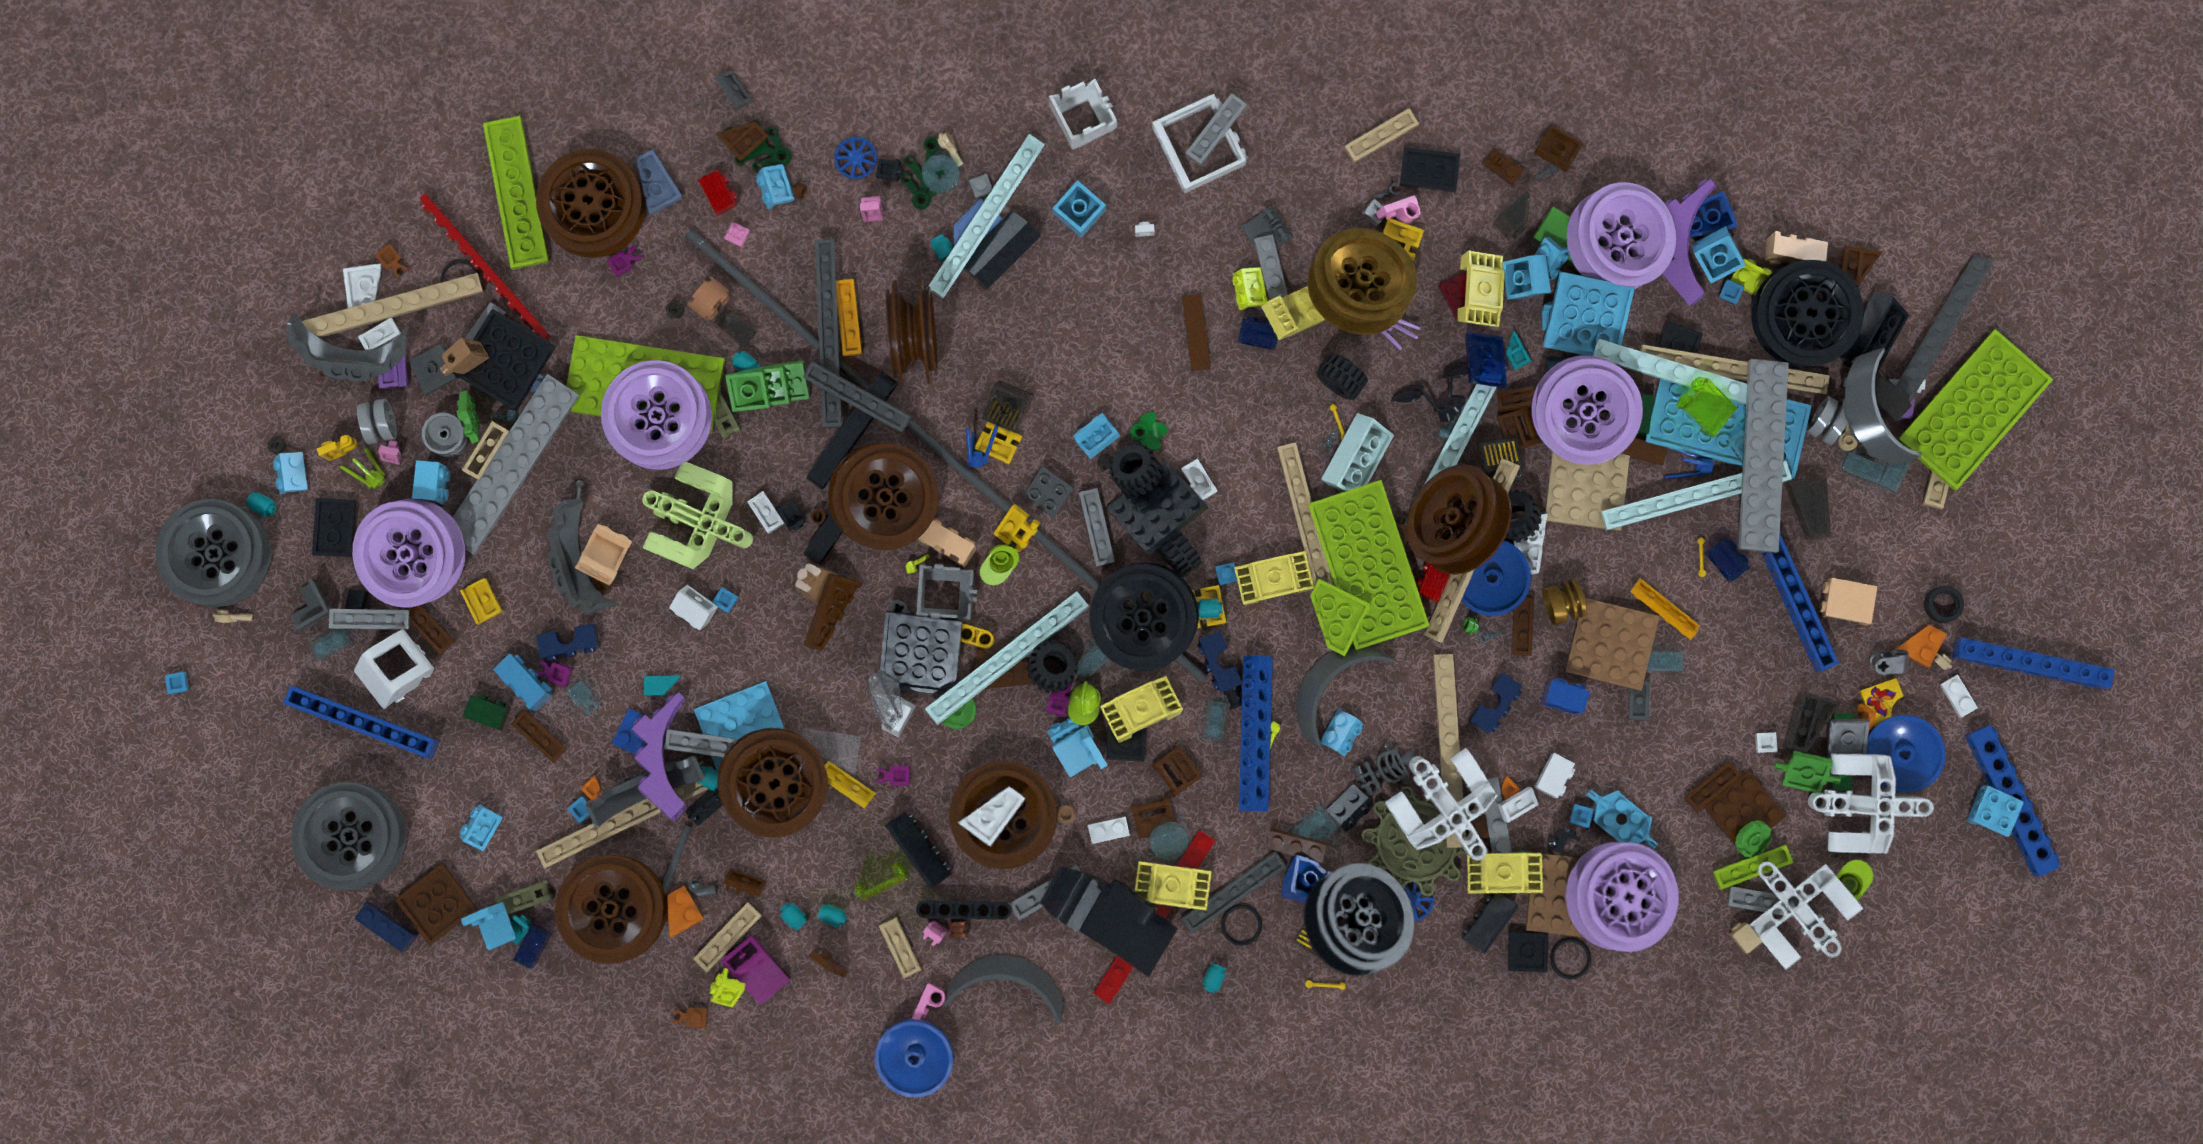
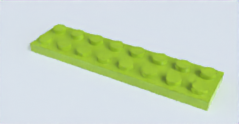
M516 116L483 123L510 267L514 270L548 263L549 257L543 226L539 220L536 208V190L522 118Z

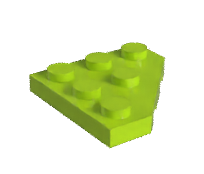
M1318 579L1310 597L1327 647L1346 656L1371 604Z

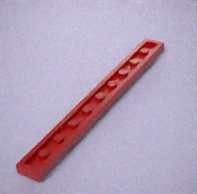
M424 193L419 198L423 202L421 207L428 214L432 212L435 216L433 219L440 228L444 226L447 229L445 234L452 242L456 240L460 244L458 249L464 255L469 254L472 258L470 260L472 265L476 269L481 268L483 270L482 276L488 283L493 282L497 286L494 290L501 297L505 295L509 300L506 303L513 311L516 309L521 314L519 318L525 325L529 323L533 327L531 331L543 339L547 340L550 338L551 335Z
M1199 830L1176 867L1198 869L1215 843V840ZM1152 903L1157 908L1155 913L1164 919L1173 907ZM1117 956L1093 994L1110 1004L1132 971L1133 966Z

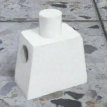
M897 697L882 722V729L899 738L916 705L901 697Z

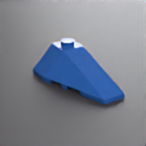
M1724 191L1704 200L1692 223L1690 237L1710 235L1725 226L1728 230L1738 226L1734 211Z
M1296 855L1283 879L1281 897L1306 903L1312 887L1331 872L1324 870L1319 866V863L1312 859Z

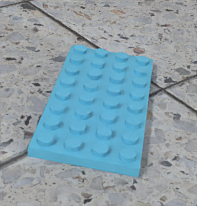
M1659 379L1653 403L1649 434L1645 436V442L1743 467L1746 405ZM1787 399L1783 462L1787 461L1791 480L1795 479L1812 405Z

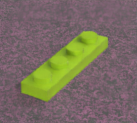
M1787 845L1776 847L1751 858L1712 871L1719 890L1760 876L1758 868L1764 862L1772 863L1777 869L1792 864L1793 860ZM1765 865L1761 871L1762 874L1773 871L1771 866Z

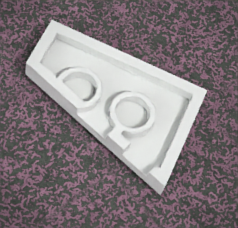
M382 264L343 269L348 308L376 300Z
M1548 514L1541 515L1542 522L1538 524L1540 528L1538 531H1534L1535 535L1533 537L1530 535L1528 540L1521 539V542L1518 543L1515 540L1513 541V545L1521 550L1527 558L1532 575L1538 574L1540 570ZM1520 518L1511 519V522H1512V521H1517V520H1519Z
M1008 787L960 821L959 824L991 846L1025 798L1011 787Z

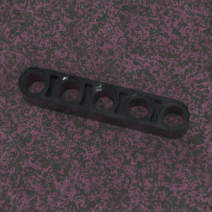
M924 900L917 904L916 913L921 918L1003 920L1010 917L1012 908L1007 902ZM924 903L928 904L931 909L927 915L922 914L920 911V907ZM942 904H947L950 907L949 914L942 915L939 909ZM962 904L969 907V913L965 916L959 913V907ZM980 905H986L989 908V913L986 916L979 914L978 908ZM1000 905L1007 906L1008 914L1006 916L998 914L997 910Z

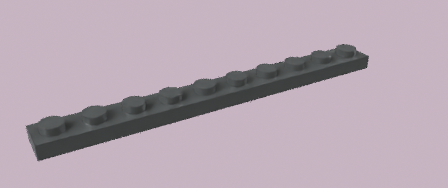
M815 240L820 365L840 376L835 240ZM821 388L822 427L841 428V399Z
M1977 255L1973 256L1882 408V414L1900 421L1992 267L1991 260Z

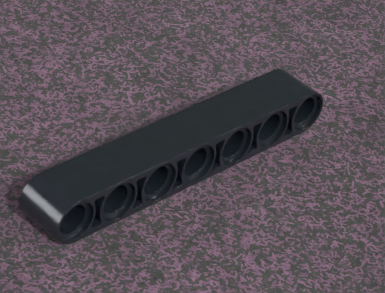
M882 371L867 392L886 402L896 389L898 382ZM855 407L810 470L806 479L823 490L831 480L838 464L852 451L874 420V417Z
M875 473L869 477L872 484L878 480V476ZM861 489L858 493L861 500L867 496L865 489ZM831 513L803 554L819 566L843 533L835 523Z

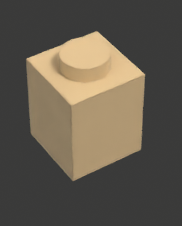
M1739 922L1731 928L1732 932L1729 935L1746 954L1762 943V940L1748 923L1743 922L1741 924Z

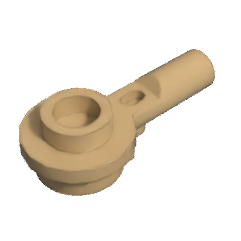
M948 132L940 133L939 145L949 151L957 168L963 165Z
M1849 423L1845 427V433L1841 434L1838 439L1839 447L1845 451H1851L1857 446V441L1849 429Z
M217 609V612L213 613L215 622L230 623L237 622V620H253V614L229 613L228 609Z

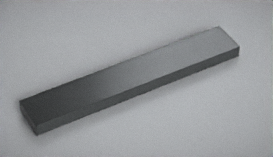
M813 361L803 376L804 379L901 433L904 432L912 416Z
M1275 851L1208 898L1207 910L1193 909L1181 917L1182 921L1191 934H1193L1287 866Z

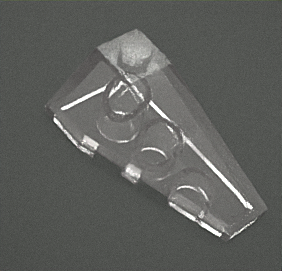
M879 669L868 680L873 714L888 730L892 731L903 717L899 681Z

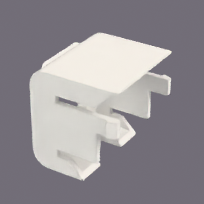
M1093 79L1086 87L1083 81L1071 88L1069 85L1062 88V99H1060L1059 94L1049 96L1050 108L1072 149H1076L1103 136L1117 127V120L1111 110L1113 105L1107 103L1109 101L1108 96L1102 98V91L1096 79ZM1088 101L1100 124L1093 128L1088 127L1084 129L1081 134L1072 135L1062 113Z
M404 629L366 650L361 655L354 670L384 710L394 701L398 703L405 699V694L418 687L422 678L430 677L434 671V667L424 656L426 653L420 649L419 645L413 642ZM400 644L417 666L389 681L377 666L375 660Z

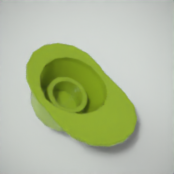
M1006 544L994 546L981 565V579L989 585L1003 583L1019 562L1018 552Z
M1087 681L1073 689L1068 707V715L1071 721L1081 726L1095 721L1099 714L1101 701L1100 692L1088 684Z
M1852 860L1843 866L1836 877L1852 896L1859 900L1873 880V872L1866 862Z

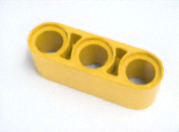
M963 624L962 632L969 629L972 631V636L969 639H963L961 636L962 643L983 649H988L994 644V637L991 632ZM983 635H989L991 638L990 642L986 645L980 643V638Z

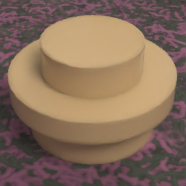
M1944 653L1941 656L1939 654L1936 655L1937 657L1934 661L1946 671L1948 668H1952L1950 665L1952 661Z

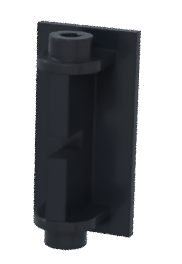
M710 790L685 812L690 821L694 822L697 827L723 806L718 790L715 792Z

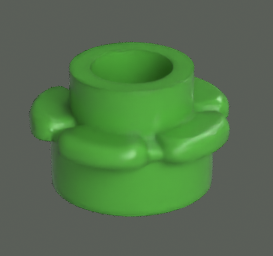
M1467 617L1463 623V631L1467 632L1468 635L1476 633L1479 628L1477 618Z

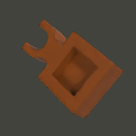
M387 244L374 255L387 271L392 267L398 279L400 278L397 273L398 269L402 268L406 273L408 272L403 265L398 263L402 258L390 244Z
M687 1007V1013H684L682 1010H673V1013H679L681 1018L673 1020L672 1023L686 1021V1027L706 1028L708 1008Z

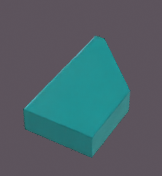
M1513 331L1505 355L1515 371L1532 361L1516 331Z
M644 676V696H664L681 677Z

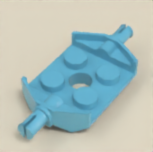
M1592 789L1589 790L1586 795L1595 801L1593 821L1618 842L1635 844L1645 842L1653 850L1656 848L1658 843L1649 835L1652 817L1641 811L1619 793V790L1603 797ZM1620 813L1626 816V822L1623 825H1619L1616 822V817Z

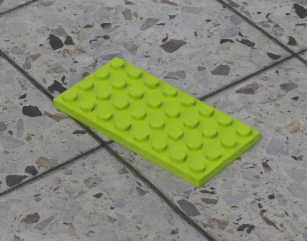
M1994 329L1897 440L1907 448L1920 452L1922 457L1917 459L1956 491L2053 379Z
M575 336L566 386L579 394L580 397L570 412L601 417L604 395L611 382L622 371L644 361H666L685 369L704 388L712 409L710 434H712L725 359ZM663 393L657 396V402L664 400L665 396ZM642 402L639 409L645 410L647 402ZM679 404L672 407L673 413L680 410ZM660 413L656 414V419L660 420L662 415ZM678 423L672 424L671 428H678Z
M1382 480L1309 503L1308 506L1335 587L1371 604L1353 640L1355 649L1358 650L1429 627L1430 625Z

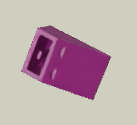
M755 935L750 936L721 961L736 980L745 983V989L760 1005L791 981Z

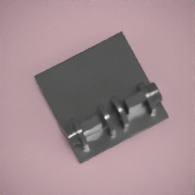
M1274 207L1264 209L1263 213L1241 226L1255 249V238L1273 234L1276 248L1293 238Z
M1042 466L1023 497L1054 518L1067 497L1073 492V487Z

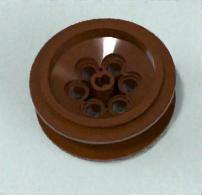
M581 149L565 154L546 170L538 185L536 208L539 220L545 231L560 247L580 257L601 258L624 249L637 236L645 218L646 201L639 180L623 160L603 150ZM581 181H587L585 187H579ZM600 184H606V188L604 190H598V186ZM569 195H575L573 201L567 202ZM607 201H612L610 208H604V204ZM581 212L579 219H573L575 213ZM595 215H599V221L593 223L592 218Z
M919 278V296L916 304L913 305L910 302L907 303L901 292L899 293L896 280H892V293H890L889 289L886 290V320L893 377L897 378V374H899L900 384L905 386L906 374L912 362L920 359L926 370L927 382L932 384V371L935 372V375H938V352L931 287L928 286V290H925L924 280Z
M872 443L853 450L838 464L829 484L828 501L835 523L847 537L856 543L872 549L893 550L911 544L929 528L937 510L938 488L930 467L918 454L908 448L895 444ZM873 473L878 476V480L874 484L869 480L870 475ZM891 475H895L897 478L894 485H890L888 482ZM861 489H865L867 496L861 500L858 493ZM881 492L885 494L884 500L879 498ZM900 492L905 496L901 503L896 500V496ZM873 506L875 513L873 516L868 517L866 510ZM888 508H892L894 515L888 519L885 512Z
M1455 465L1440 471L1425 483L1410 507L1406 534L1411 550L1418 558L1430 563L1434 568L1446 574L1459 575L1479 568L1496 553L1506 537L1511 521L1509 495L1503 485L1495 479L1488 477L1477 467Z
M763 728L742 736L728 749L719 767L717 785L719 797L725 810L740 827L758 836L775 838L794 834L813 821L824 804L828 788V777L820 754L807 740L786 729ZM771 759L773 760V767L768 770L764 769V762ZM786 764L792 766V771L789 774H784L782 771ZM754 773L760 776L759 781L755 784L750 783L749 780L750 776ZM776 778L777 784L769 787V781H773ZM791 783L797 784V790L794 793H789L787 790L788 785ZM759 792L764 793L765 796L762 802H756L754 799L755 795ZM777 797L783 798V804L780 807H775L773 803Z
M992 762L970 772L956 788L949 810L950 827L957 844L972 860L990 868L1011 869L1028 864L1047 848L1053 838L1057 825V806L1051 789L1035 771L1015 762ZM1011 787L1025 798L1026 806L1023 810H1017L1003 828L1010 832L1008 840L1004 841L998 835L992 845L989 846L959 824L960 821L979 809L983 802L990 801L1000 791ZM1018 819H1024L1027 822L1025 829H1017L1016 821Z
M603 855L582 862L566 876L559 888L555 901L556 924L564 942L579 956L602 964L628 961L646 952L659 938L667 918V898L659 878L648 866L627 856ZM605 885L609 886L611 890L608 896H604L602 893V888ZM624 888H627L630 892L627 899L621 896V891ZM592 901L598 903V909L595 912L590 909ZM611 904L615 906L613 914L609 911V909L612 908ZM631 906L637 910L634 917L628 914V909ZM599 919L605 922V927L602 930L597 927ZM618 922L624 924V930L621 933L616 930Z

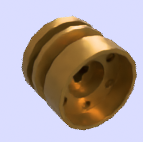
M1575 578L1570 579L1569 583L1566 581L1561 582V591L1556 584L1542 588L1544 605L1548 617L1554 626L1566 623L1568 620L1567 613H1569L1573 620H1576L1578 616L1580 618L1587 616L1585 596Z

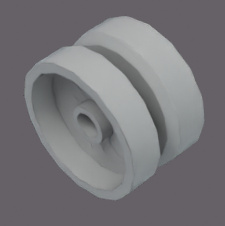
M1828 396L1816 410L1806 432L1814 437L1822 433L1821 440L1830 446L1833 445L1848 423L1843 405L1837 409L1838 401Z
M386 398L375 400L373 405L369 402L357 405L359 427L368 445L379 443L381 438L385 441L396 439L397 427L391 405Z
M449 413L432 415L422 428V439L425 446L430 451L444 458H453L463 453L470 442V438L464 434V423Z

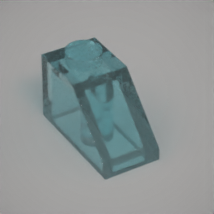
M1096 645L1079 661L1077 673L1084 681H1087L1107 664L1110 659Z

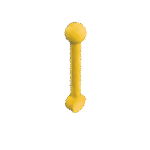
M1331 404L1329 408L1333 411L1342 435L1341 440H1343L1346 434L1336 411L1337 406Z
M1699 537L1697 539L1700 555L1698 575L1704 577L1706 575L1703 560V544L1705 539Z
M1311 980L1305 982L1307 988L1312 986L1333 987L1340 990L1346 988V984L1343 982L1339 984L1315 983Z

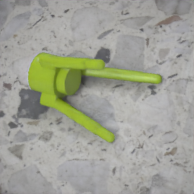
M367 447L364 450L376 471L371 470L369 472L355 458L352 459L366 474V479L345 466H340L342 470L366 484L370 489L372 487L374 489L379 488L386 480L383 477L385 473L380 469Z

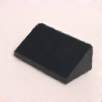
M349 589L345 609H365L369 592Z

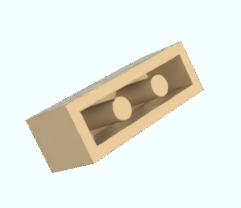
M490 420L481 434L479 442L475 444L462 465L461 470L479 480L509 431Z

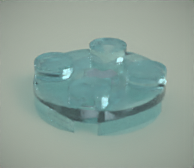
M934 155L924 164L922 178L930 191L944 194L957 186L960 172L957 163L952 158L945 155ZM944 170L946 176H942L941 179H938V175L936 174V172Z

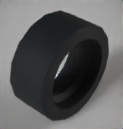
M1941 586L1927 594L1924 600V609L1931 620L1937 623H1948L1956 620L1962 614L1964 599L1957 589L1950 586ZM1945 593L1953 598L1955 609L1950 615L1942 616L1935 611L1933 601L1937 595Z

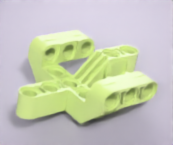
M688 462L679 465L675 479L710 493L702 512L686 505V500L674 499L673 495L666 492L660 494L655 491H647L643 496V504L654 510V515L663 519L668 517L675 524H678L680 521L694 528L687 546L664 535H659L653 531L649 532L642 548L694 569L709 557L717 538L741 548H748L753 542L751 533L725 521L733 504L732 481L721 475Z

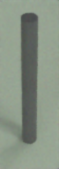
M684 825L662 883L665 894L668 892L692 827Z

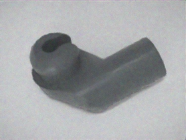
M697 879L689 881L690 891L698 897L717 894L715 885L705 887Z

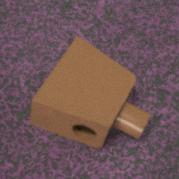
M462 337L442 354L445 364L440 366V370L445 376L452 372L465 374L489 359V356L481 342Z
M807 563L804 569L798 571V580L795 587L806 599L818 605L829 573L838 574L823 566Z

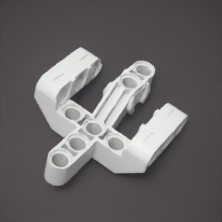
M1465 748L1450 758L1458 769L1457 773L1468 785L1467 789L1472 792L1458 803L1446 789L1449 787L1447 782H1443L1437 774L1440 772L1434 764L1431 765L1421 756L1413 757L1409 763L1410 770L1414 774L1413 780L1418 786H1421L1426 800L1430 799L1441 814L1424 825L1402 791L1385 802L1386 806L1409 842L1416 850L1437 844L1454 833L1464 851L1475 860L1483 859L1486 856L1487 849L1470 821L1487 811L1497 798V794L1471 753ZM1423 762L1424 767L1417 771V764ZM1433 778L1434 783L1431 786H1427V780ZM1471 803H1475V808L1472 811H1468V806ZM1459 814L1458 820L1452 822V816ZM1442 824V825H1443L1442 831L1439 832V833H1436V832H1435L1436 827H1437L1438 825ZM1469 830L1468 836L1462 838L1463 831ZM1475 846H1479L1478 852L1472 854V849Z
M1831 754L1833 762L1830 769L1831 774L1872 775L1871 796L1853 794L1852 790H1847L1846 793L1825 790V793L1816 792L1808 797V805L1816 811L1824 812L1826 816H1834L1835 813L1846 814L1847 817H1851L1852 813L1871 815L1870 833L1862 831V833H1851L1848 831H1843V833L1829 832L1828 851L1887 853L1894 836V816L1926 817L1934 809L1932 802L1928 799L1895 796V774L1891 757L1877 754ZM1885 781L1887 783V788L1884 791H1881L1880 785L1882 782ZM1821 797L1822 805L1816 807L1815 802ZM1841 798L1842 804L1836 808L1835 801ZM1885 801L1886 808L1881 811L1879 805ZM1901 802H1905L1906 807L1903 811L1899 810V804ZM1924 802L1925 809L1920 812L1918 809L1919 804ZM1885 821V828L1880 830L1879 823Z
M1770 862L1762 863L1758 868V873L1780 901L1750 923L1749 926L1781 965L1788 969L1801 958L1776 928L1791 915L1802 926L1800 931L1804 935L1807 934L1815 943L1813 946L1817 951L1821 949L1830 957L1839 955L1841 945L1835 938L1838 936L1834 930H1829L1823 923L1825 919L1820 914L1816 916L1807 905V902L1822 891L1848 921L1863 909L1858 901L1826 864L1794 889L1775 865ZM1765 865H1769L1773 869V873L1769 877L1762 874L1761 870ZM1777 881L1785 882L1786 889L1783 892L1776 891L1774 885ZM1806 884H1812L1814 886V893L1806 895L1803 892V887ZM1796 896L1799 899L1798 906L1790 907L1788 905V898ZM1776 908L1781 909L1784 913L1780 920H1776L1772 916V912ZM1816 927H1822L1824 929L1823 937L1816 938L1813 935V930ZM1834 942L1837 945L1835 953L1827 952L1826 946L1828 943Z

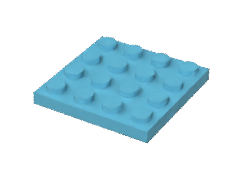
M1560 272L1543 347L1593 356L1598 339L1621 345L1635 287L1620 286L1608 281Z
M766 681L694 709L702 733L706 735L739 739L758 729H784ZM711 755L715 768L719 771L723 757ZM768 759L763 765L773 762V760Z

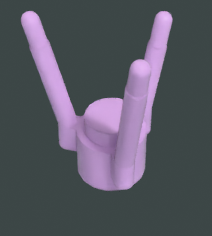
M1400 319L1398 323L1417 330L1421 329L1420 326ZM1398 324L1388 329L1391 332L1393 328H1396L1414 339L1418 338L1417 335ZM1387 330L1381 332V333H1383L1399 350H1402V347H1401V346L1398 344V342L1387 332Z

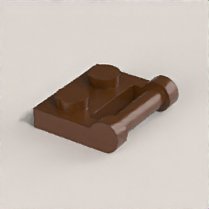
M1529 407L1497 417L1508 453L1510 452L1507 442L1510 443L1511 452H1514L1512 441H1514L1516 451L1541 444L1540 437L1538 438L1529 414L1531 413ZM1519 416L1523 417L1528 435L1530 437L1529 441L1525 440L1518 419Z
M1180 746L1152 765V768L1158 771L1171 789L1173 797L1202 778ZM1169 763L1183 783L1181 786H1177L1163 764Z
M1169 796L1163 797L1162 800L1142 805H1131L1139 839L1177 830ZM1162 807L1166 809V813L1141 819L1139 816L1141 812Z

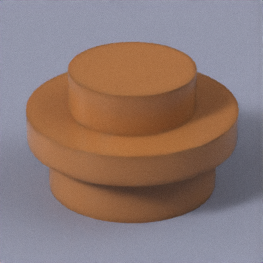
M1062 805L1058 808L1057 819L1062 824H1069L1075 819V810L1070 805Z

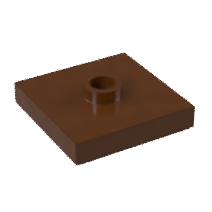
M1550 125L1534 154L1567 172L1583 143L1555 126Z

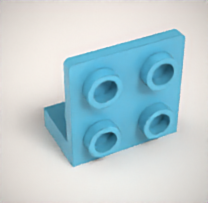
M1085 727L1052 746L1070 777L1092 764L1098 763L1101 769L1108 766Z
M1981 786L1966 822L1973 825L1979 824L2005 837H2009L2023 806V801L1990 786Z
M503 902L461 919L463 926L472 924V927L479 925L488 950L516 939Z

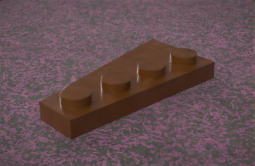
M829 573L805 638L804 646L820 651L824 649L835 630L836 622L842 619L844 615L842 612L848 603L851 604L854 599L853 594L857 588L860 589L863 584L862 582Z

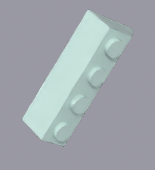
M1357 413L1321 480L1341 493L1367 485L1394 435L1374 418Z

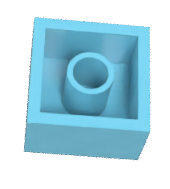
M1077 180L1052 210L1057 218L1082 238L1106 211V204Z
M1726 226L1691 244L1693 252L1710 283L1746 266L1743 256Z
M1546 255L1526 256L1502 262L1505 271L1504 279L1507 300L1523 299L1551 293Z
M416 460L412 499L427 500L436 505H444L445 501L448 500V489H446V484L450 481L448 467L439 462Z

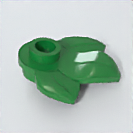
M1154 412L1142 415L1139 423L1132 426L1130 434L1133 440L1141 442L1142 445H1146L1151 450H1158L1161 448L1158 439L1167 433L1168 427L1162 423L1155 422L1156 415ZM1138 429H1141L1144 433L1143 435L1138 436L1136 434V431Z

